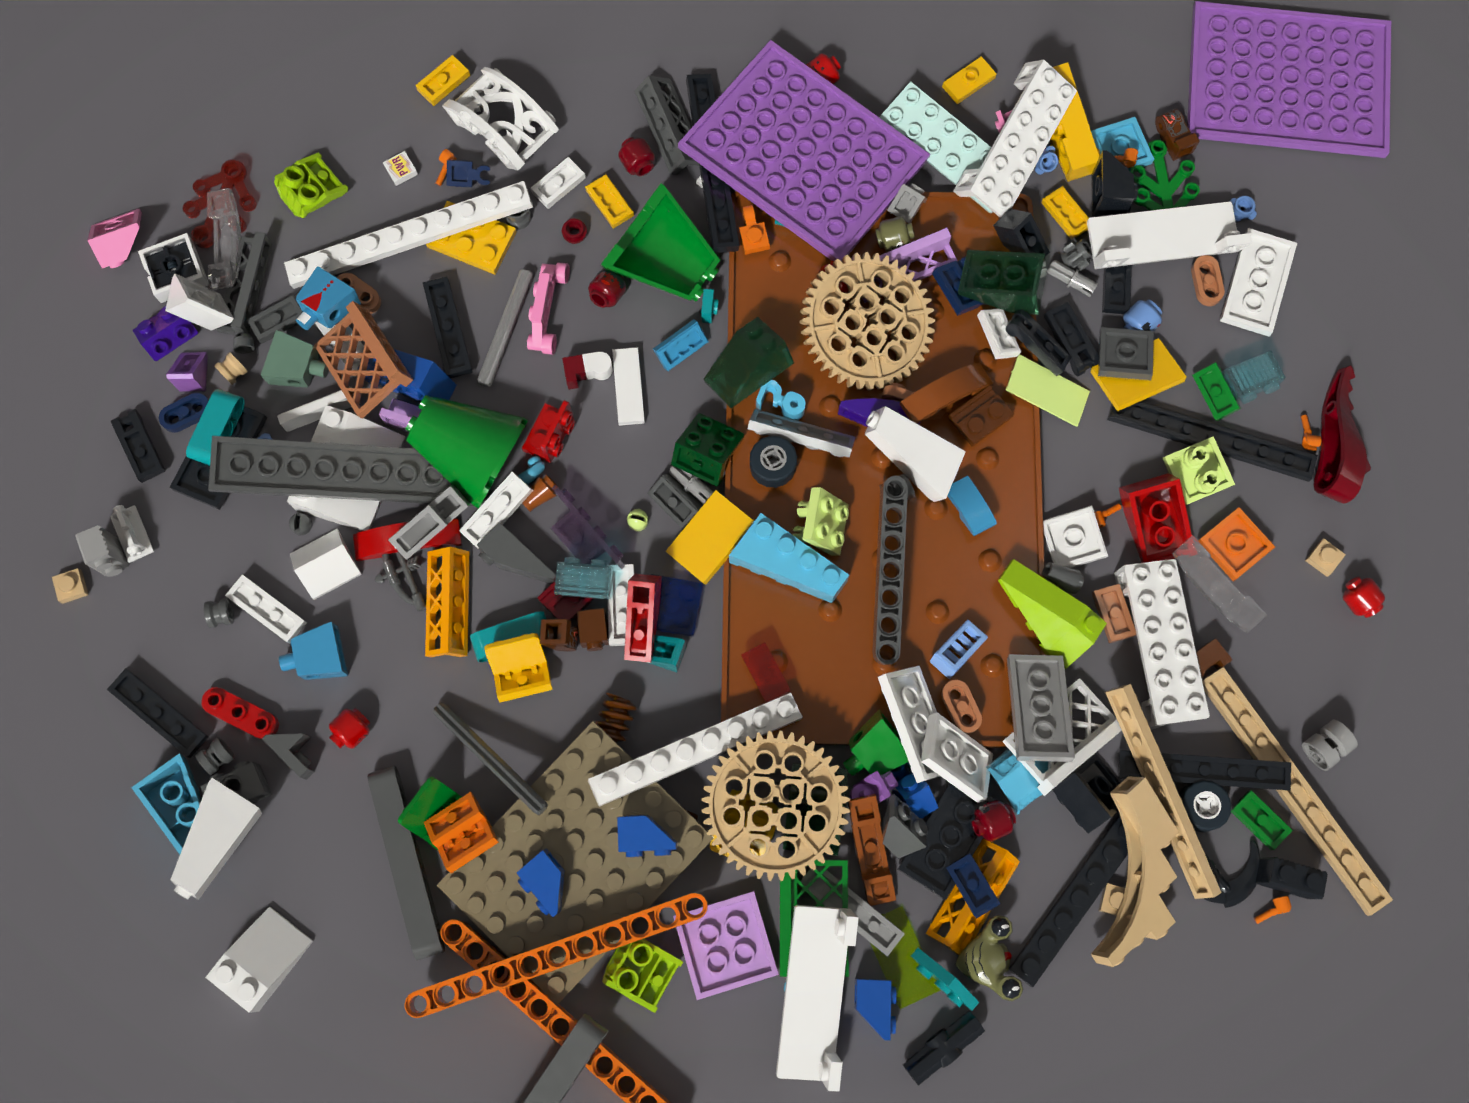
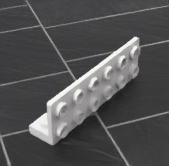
M1045 60L1024 64L1014 82V85L1019 90L1024 91L980 169L965 170L953 190L959 197L975 196L1000 218L1013 207L1077 92Z
M1232 202L1092 217L1087 220L1095 269L1239 252L1252 244L1250 233L1240 234V231H1237Z
M1170 559L1122 566L1114 575L1116 584H1120L1124 598L1129 597L1150 697V699L1142 702L1141 706L1150 729H1156L1166 724L1209 718V710L1176 560Z
M795 905L776 1068V1076L780 1079L822 1081L828 1091L840 1090L843 1062L836 1054L847 948L848 946L856 945L859 918L851 909Z

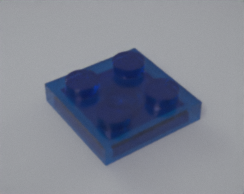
M662 576L656 630L694 637L703 583Z

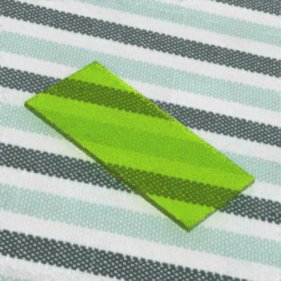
M903 906L881 914L905 933L888 957L871 944L886 980H890L891 986L896 987V1002L899 1009L941 991L934 984L936 979L933 976L928 980L916 970L919 964L911 955L917 948L921 950L922 948Z

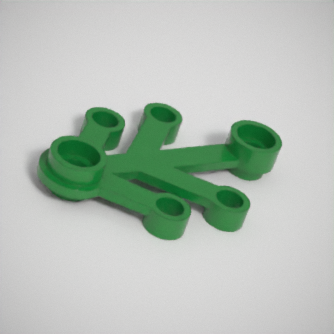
M1161 140L1151 141L1148 146L1154 157L1153 163L1157 182L1145 175L1144 167L1140 165L1133 166L1130 172L1133 175V172H1139L1141 175L1140 177L1134 175V183H1139L1145 187L1138 189V195H1144L1145 199H1140L1137 195L1134 203L1144 206L1149 211L1186 207L1200 192V188L1196 183H1188L1182 191L1183 196L1174 206L1172 195L1185 178L1192 175L1195 170L1194 163L1190 160L1182 161L1178 167V172L1169 182L1164 161L1167 147ZM1153 147H1156L1161 151H1156ZM1183 167H1188L1190 171H1185ZM1187 189H1192L1195 194H1190ZM1150 192L1161 198L1162 206L1150 199Z

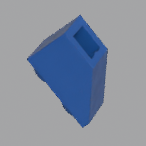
M909 762L891 770L898 783V786L892 789V791L903 803L908 804L916 816L922 819L939 808L927 782H916Z
M649 815L617 817L618 851L626 852V857L643 856V851H654V856L671 855V850L678 848V842Z
M546 848L517 872V875L520 877L518 883L527 893L532 892L538 899L536 905L545 915L550 914L554 917L561 911L565 870Z
M855 979L854 1008L882 1039L891 1041V1034L896 1033V1017L891 1016V1004H896V987L891 986L890 980Z

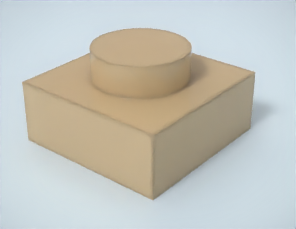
M1323 538L1305 561L1328 577L1346 554Z
M77 568L52 577L58 602L64 604L88 595L82 570Z
M1107 883L1102 892L1098 911L1117 916L1123 901L1125 888Z

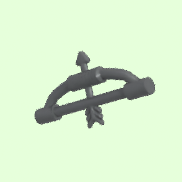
M396 552L402 567L395 569L389 554H383L382 565L386 574L382 575L379 573L375 578V582L384 583V579L388 578L391 587L395 589L405 602L414 605L418 612L425 610V600L422 593H419L411 571L422 567V565L417 563L418 556L406 561L399 552ZM404 571L413 594L411 597L400 585L401 581L398 576L400 572Z

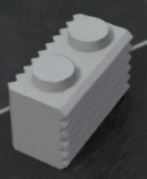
M97 525L75 535L85 565L102 573V575L104 574V576L108 577L120 574L123 571L122 569L129 566L119 538Z

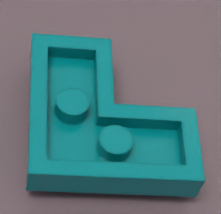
M917 948L911 955L919 964L916 970L928 980L933 976L937 980L934 984L959 1008L964 1004L973 1011L979 1001L955 976L921 949Z

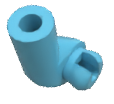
M539 456L530 458L527 463L530 468L518 475L527 485L532 483L545 470V463L541 461Z

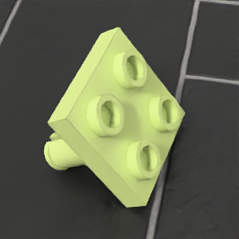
M1214 436L1163 457L1169 474L1180 478L1185 505L1235 485Z
M821 487L811 488L810 500L799 501L798 503L799 507H804L797 508V514L800 518L806 517L805 527H794L793 531L800 533L792 535L803 543H810L831 556H840L844 543L846 520L849 516V504Z

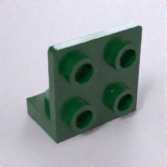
M698 413L675 442L671 465L718 487L723 479L726 462L742 442L745 434Z

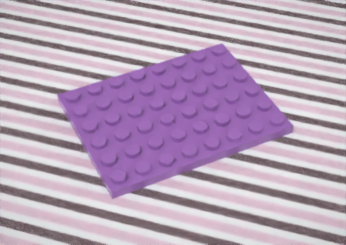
M1195 2L1192 17L1187 127L1191 134L1195 133L1199 139L1379 158H1386L1390 149L1391 21Z
M772 40L765 45L678 142V148L831 261L839 259L841 262L842 258L850 254L891 205L903 184L907 185L930 157L927 151Z

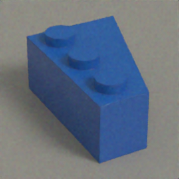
M394 349L413 378V381L407 387L400 384L393 392L403 394L419 402L422 401L425 395L450 400L457 385L434 361ZM369 358L367 371H374L375 358ZM366 376L365 380L371 384L373 376ZM380 376L379 385L385 386L389 379L387 376Z

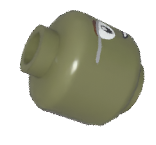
M902 216L883 220L879 228L876 229L880 249L884 248L886 252L911 243L910 239L915 238L912 223L907 224Z

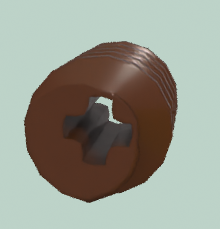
M606 693L612 700L603 701L602 705L608 711H600L598 715L605 721H596V723L616 743L617 741H626V738L620 732L630 730L624 724V721H633L634 718L628 713V710H637V707L627 699Z

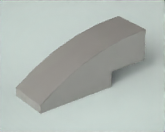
M452 483L389 538L388 541L407 560L470 505V502Z

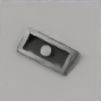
M670 473L663 474L647 494L684 529L703 504L692 493L684 491L685 487L671 476Z

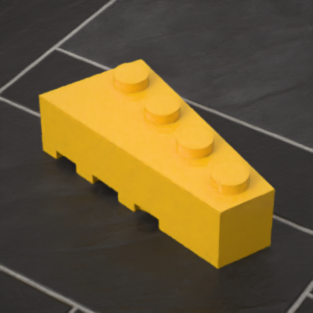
M1068 62L1054 66L1053 68L1077 90ZM1078 91L1050 139L1067 182L1091 175L1101 155L1099 149L1096 148Z

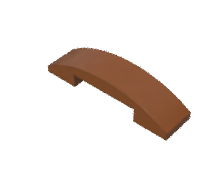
M975 363L957 369L931 382L902 400L899 405L909 420L917 424L933 416L938 410L970 394L973 396L994 383L981 364Z
M872 794L850 799L848 807L850 810L851 827L868 904L874 906L895 901L896 896L883 844L880 825L881 818L876 795Z

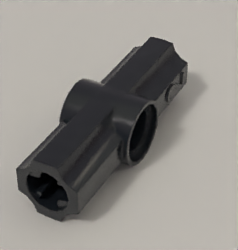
M967 1011L948 1028H943L925 1042V1046L902 1065L919 1086L938 1069L944 1068L955 1061L963 1053L962 1050L974 1042L985 1030L971 1011Z

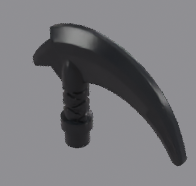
M1250 841V855L1247 865L1241 874L1230 881L1225 880L1216 868L1214 861L1210 860L1205 853L1222 893L1216 897L1204 899L1209 902L1224 904L1225 908L1235 906L1244 901L1257 885L1256 878L1261 858L1256 842Z

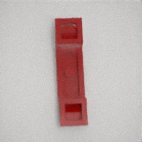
M453 519L420 549L462 546L459 519ZM408 522L381 526L353 534L356 561L382 558L383 554L398 552L388 539Z

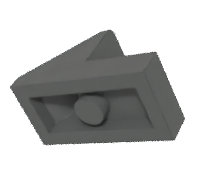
M304 733L265 735L262 738L300 778L307 780L314 773L309 767L312 762L299 751L311 739V736Z

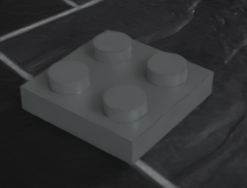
M1101 327L1099 334L1098 376L1151 380L1153 376L1154 331Z

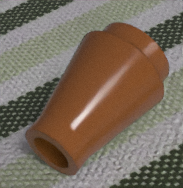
M547 474L543 477L539 476L531 486L533 492L522 504L531 512L534 508L556 497L555 493L560 489Z

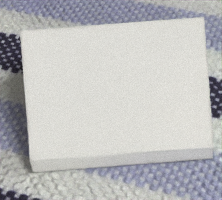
M174 274L165 311L211 331L233 321L234 318L220 293L178 274Z
M338 529L290 553L293 569L313 600L362 575Z

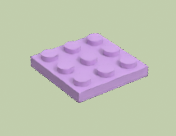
M754 891L708 905V910L704 917L676 927L697 1000L779 975ZM703 907L688 912L692 915H698L703 910Z

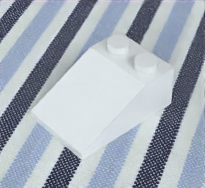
M269 907L223 954L205 978L249 1013L259 1012L309 948L313 940L273 908Z

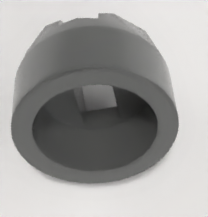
M246 332L236 334L233 339V350L241 354L253 352L255 350L253 337Z
M296 513L290 517L289 527L297 535H306L312 528V521L306 514ZM300 518V522H299V527H300V529H296V527H297V519Z

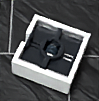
M187 233L138 251L143 267L150 275L147 278L153 295L160 303L168 300L174 274H178L204 287L209 285L195 244Z

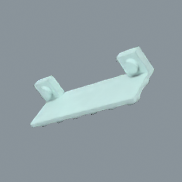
M912 82L903 89L879 117L930 154L927 162L955 185H957L965 170L980 169L992 148ZM975 196L970 197L975 202H977L981 207H983L987 212L993 213V211H991Z

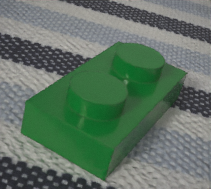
M1215 362L1192 375L1216 421L1241 409L1218 363Z
M1252 790L1247 791L1231 808V812L1271 851L1275 850L1293 831Z

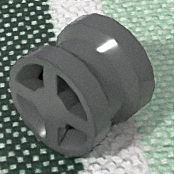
M223 598L220 602L216 603L213 601L204 603V616L209 628L217 627L221 623L225 625L234 623V612L229 598Z

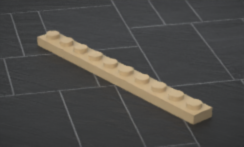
M1222 667L1202 681L1205 693L1254 760L1291 762V791H1276L1367 916H1371L1393 900L1225 668Z

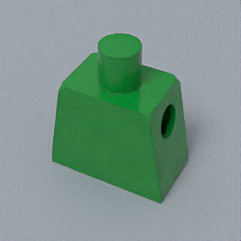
M880 709L850 738L849 745L854 755L843 762V764L852 776L863 768H866L870 774L878 771L881 776L909 762L904 747L901 744L898 731Z

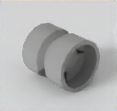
M1335 719L1324 725L1319 731L1320 734L1315 733L1302 743L1307 757L1324 771L1330 770L1340 762V756H1347L1358 746L1353 733L1343 723Z

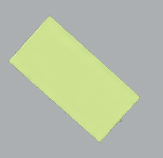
M1020 354L1016 359L1005 389L1076 427L1080 422L1090 393L1089 390L1060 375L1055 376L1049 369Z

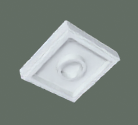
M1092 505L1043 520V532L1054 564L1073 568L1108 557Z

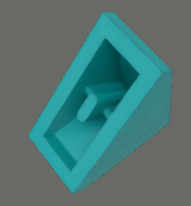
M655 635L652 662L650 664L677 673L686 649L685 640Z

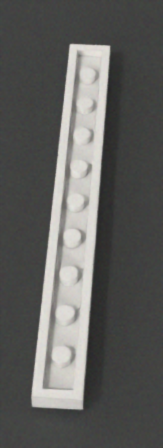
M522 181L284 262L290 286L294 289L304 286L317 266L331 275H336L533 208L526 183Z

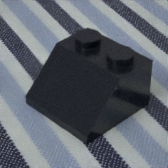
M1103 150L1091 174L1092 217L1126 214L1130 212L1132 202L1137 199L1138 186L1134 185V175L1109 151Z
M1096 753L1052 789L1059 802L1066 806L1074 816L1076 823L1083 827L1088 834L1109 820L1118 811L1110 792L1120 782Z

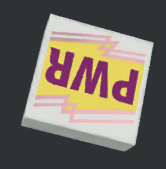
M405 151L383 162L384 167L396 186L418 175Z

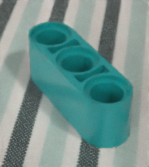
M216 389L212 393L186 449V456L188 458L210 466L212 436L231 437L244 409L245 400L243 397L221 389Z
M534 612L471 634L470 639L477 662L488 661L484 649L487 644L531 633L538 634L540 639L541 620L547 619L545 612Z

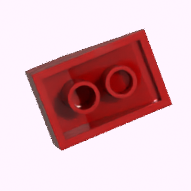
M1168 473L1119 487L1123 511L1141 563L1170 559L1177 560L1196 554L1180 478Z

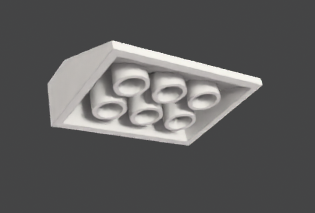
M326 405L311 442L402 448L406 437L367 419H362L353 413ZM289 496L287 500L297 511L360 531L371 529L381 501L299 496Z

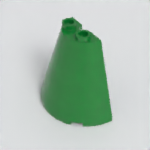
M661 183L633 223L601 263V266L670 294L696 302L703 293L704 289L701 286L707 279L711 282L718 273L719 269L716 266L720 259L668 189Z
M425 395L418 407L422 410L418 418L412 416L406 427V430L410 432L406 441L451 484L453 483L473 506L479 509L526 426L528 419Z

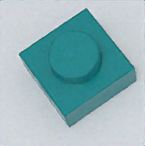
M712 289L703 290L702 323H712L713 314H718L719 299H714V290Z

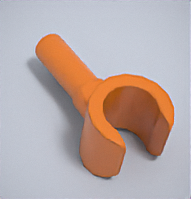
M1127 148L1123 156L1118 155L1114 157L1125 167L1131 168L1136 164L1138 150Z
M448 149L443 150L439 156V161L444 164L435 182L439 186L442 185L447 174V159L457 160Z
M1302 415L1301 421L1304 436L1301 445L1306 450L1316 451L1317 447L1321 445V436L1312 435L1308 416Z
M1119 503L1107 510L1094 512L1099 528L1106 525L1104 518L1122 508Z
M1289 897L1273 898L1275 908L1254 917L1255 922L1259 924L1272 916L1289 912L1292 907Z

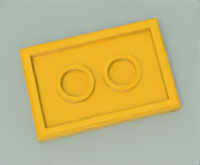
M1159 338L1153 340V376L1151 380L1098 376V365L1091 368V374L1117 411L1185 382L1187 377Z
M715 490L665 552L706 585L729 558V554L753 524L754 520Z

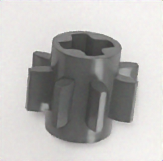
M1074 237L1064 244L1065 246L1062 248L1064 252L1061 254V258L1067 267L1073 269L1077 266L1081 271L1090 265L1092 250L1091 245L1085 239L1077 242Z

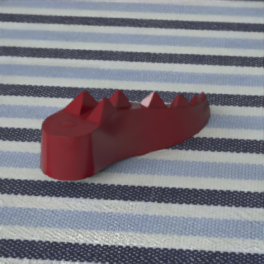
M1351 365L1337 371L1326 393L1321 417V454L1313 483L1314 490L1318 494L1343 504L1350 502L1356 497L1361 489L1365 474L1371 470L1363 440L1351 414V410L1354 407L1349 400V392L1353 390L1350 380L1355 378Z

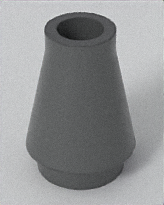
M1048 562L1042 572L1045 578H1048L1068 594L1079 592L1084 583V576L1078 569L1056 565L1052 562Z

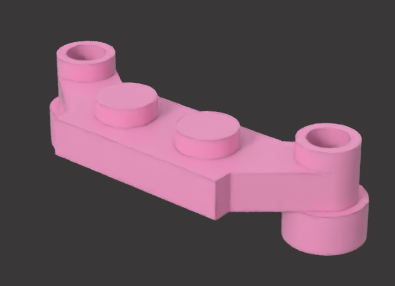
M558 262L556 265L542 264L539 280L534 283L533 287L534 306L531 305L529 309L532 334H529L527 339L528 350L542 351L543 354H555L557 347L556 334H548L546 331L555 284H567L569 281L570 267L568 263Z

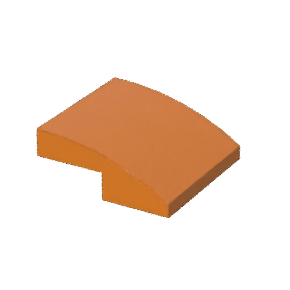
M469 792L423 822L432 844L437 847L443 864L450 873H453L499 843L486 815L472 792Z

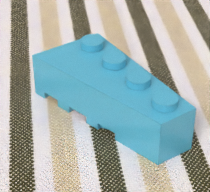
M762 513L759 514L729 554V563L742 566L751 572L770 577L779 583L790 585L799 589V591L830 603L835 600L849 578L848 573Z
M179 753L131 788L177 852L181 854L202 797L187 759Z

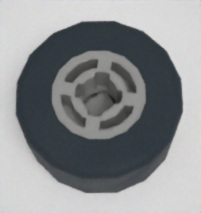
M768 436L754 444L750 452V471L759 484L777 488L787 484L793 478L796 472L797 454L794 446L788 440L780 436Z

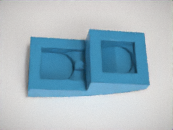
M969 476L952 483L947 496L959 511L960 519L973 536L997 524L990 508Z

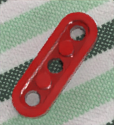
M211 688L202 697V707L207 713L259 739H262L265 735H274L278 732L279 721L275 715L222 688ZM218 696L219 702L216 705H212V699ZM242 708V715L236 717L235 711ZM265 720V728L259 729L260 721Z

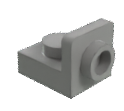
M913 183L910 187L903 184L887 211L897 217L902 216L907 223H911L921 205L927 201V198L923 196L925 191Z

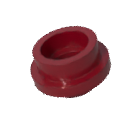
M579 219L567 220L562 227L563 238L572 244L582 242L587 236L586 225ZM572 230H578V231H579L578 234H575V235L570 234Z

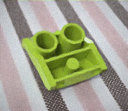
M319 152L296 161L292 166L286 167L282 173L275 175L274 183L280 198L295 216L305 218L307 214L348 192V187L343 185L324 163Z
M642 939L616 948L606 966L602 982L632 1001L656 1013L658 1009L656 1006L678 966H682L683 961L649 941Z

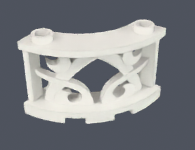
M484 67L481 70L483 73L481 77L455 101L449 99L442 107L457 126L467 129L474 135L482 134L488 139L485 144L499 157L507 168L519 170L525 164L524 162L544 142L559 131L555 125L556 120L550 112L544 111L524 90L504 76L497 68ZM512 102L515 124L513 125L506 121H496L489 125L487 123L490 117L488 103ZM481 106L484 109V112L480 115H477L476 112H481L479 107ZM532 121L538 122L544 130L534 140L523 132L525 130L529 133H536V129L530 125ZM505 129L507 132L506 136H501L499 131ZM523 140L528 146L518 155L517 152Z

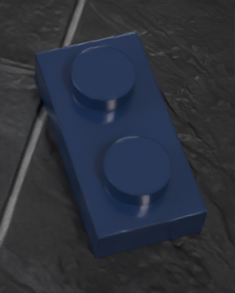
M971 854L966 855L946 868L976 919L1001 904Z

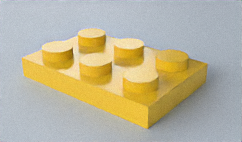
M447 201L443 208L454 205L455 203ZM495 220L427 243L426 246L496 275L517 231L515 227Z

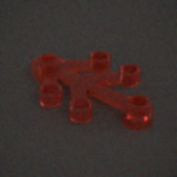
M228 160L222 165L220 173L204 180L198 179L193 183V190L202 198L184 203L183 212L186 216L192 219L200 215V210L212 206L204 225L195 227L191 232L192 240L200 248H208L213 244L215 239L213 231L224 208L230 219L229 226L233 232L243 233L247 228L246 222L239 216L230 196L235 186L240 196L239 204L242 209L250 212L256 208V201L249 194L243 181L246 178L247 170L240 161ZM222 184L219 191L209 194L211 187ZM200 186H205L203 190H198ZM251 200L249 205H244L246 201ZM191 207H195L194 211L188 212ZM237 222H242L239 227H234ZM208 236L206 240L201 241L203 237Z

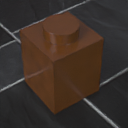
M604 608L577 611L579 638L582 648H587V651L602 650L604 645H609Z

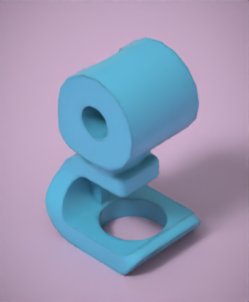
M766 380L763 382L756 399L757 410H761L766 394L771 392L773 393V406H781L784 417L797 421L803 417L806 403L800 394L790 391L783 396L782 388L776 381Z

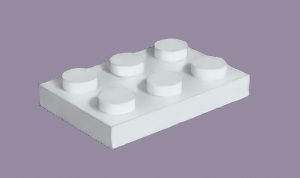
M938 712L929 715L921 762L977 803L987 800L990 772L986 766L992 763L993 753Z

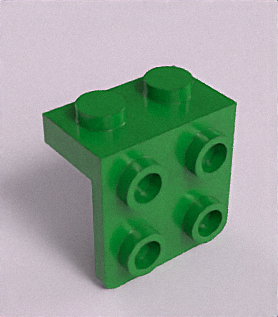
M429 777L408 806L404 808L398 818V823L438 850L432 844L423 822L459 800L462 796L435 777Z

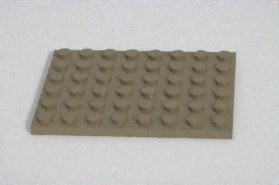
M594 721L531 785V788L547 802V809L541 815H537L524 802L518 799L492 826L499 843L453 873L449 872L437 884L509 958L648 909L714 838L712 835H707L708 831L658 782L599 807L588 779L634 759ZM649 815L678 842V848L671 850V855L654 856V851H643V856L626 857V852L618 851L617 817ZM546 848L565 870L561 911L554 917L550 914L545 915L536 905L538 899L532 892L527 893L518 883L520 877L517 875V872ZM611 927L606 932V939L609 943L615 944L621 938V932L617 927ZM587 936L581 938L579 941L580 951L585 954L592 951L594 946L592 939ZM557 946L552 950L551 956L553 961L562 963L565 960L566 952L562 947ZM607 952L532 978L531 980L555 1003L559 1004ZM529 956L524 962L526 971L534 973L537 970L538 961L535 957Z

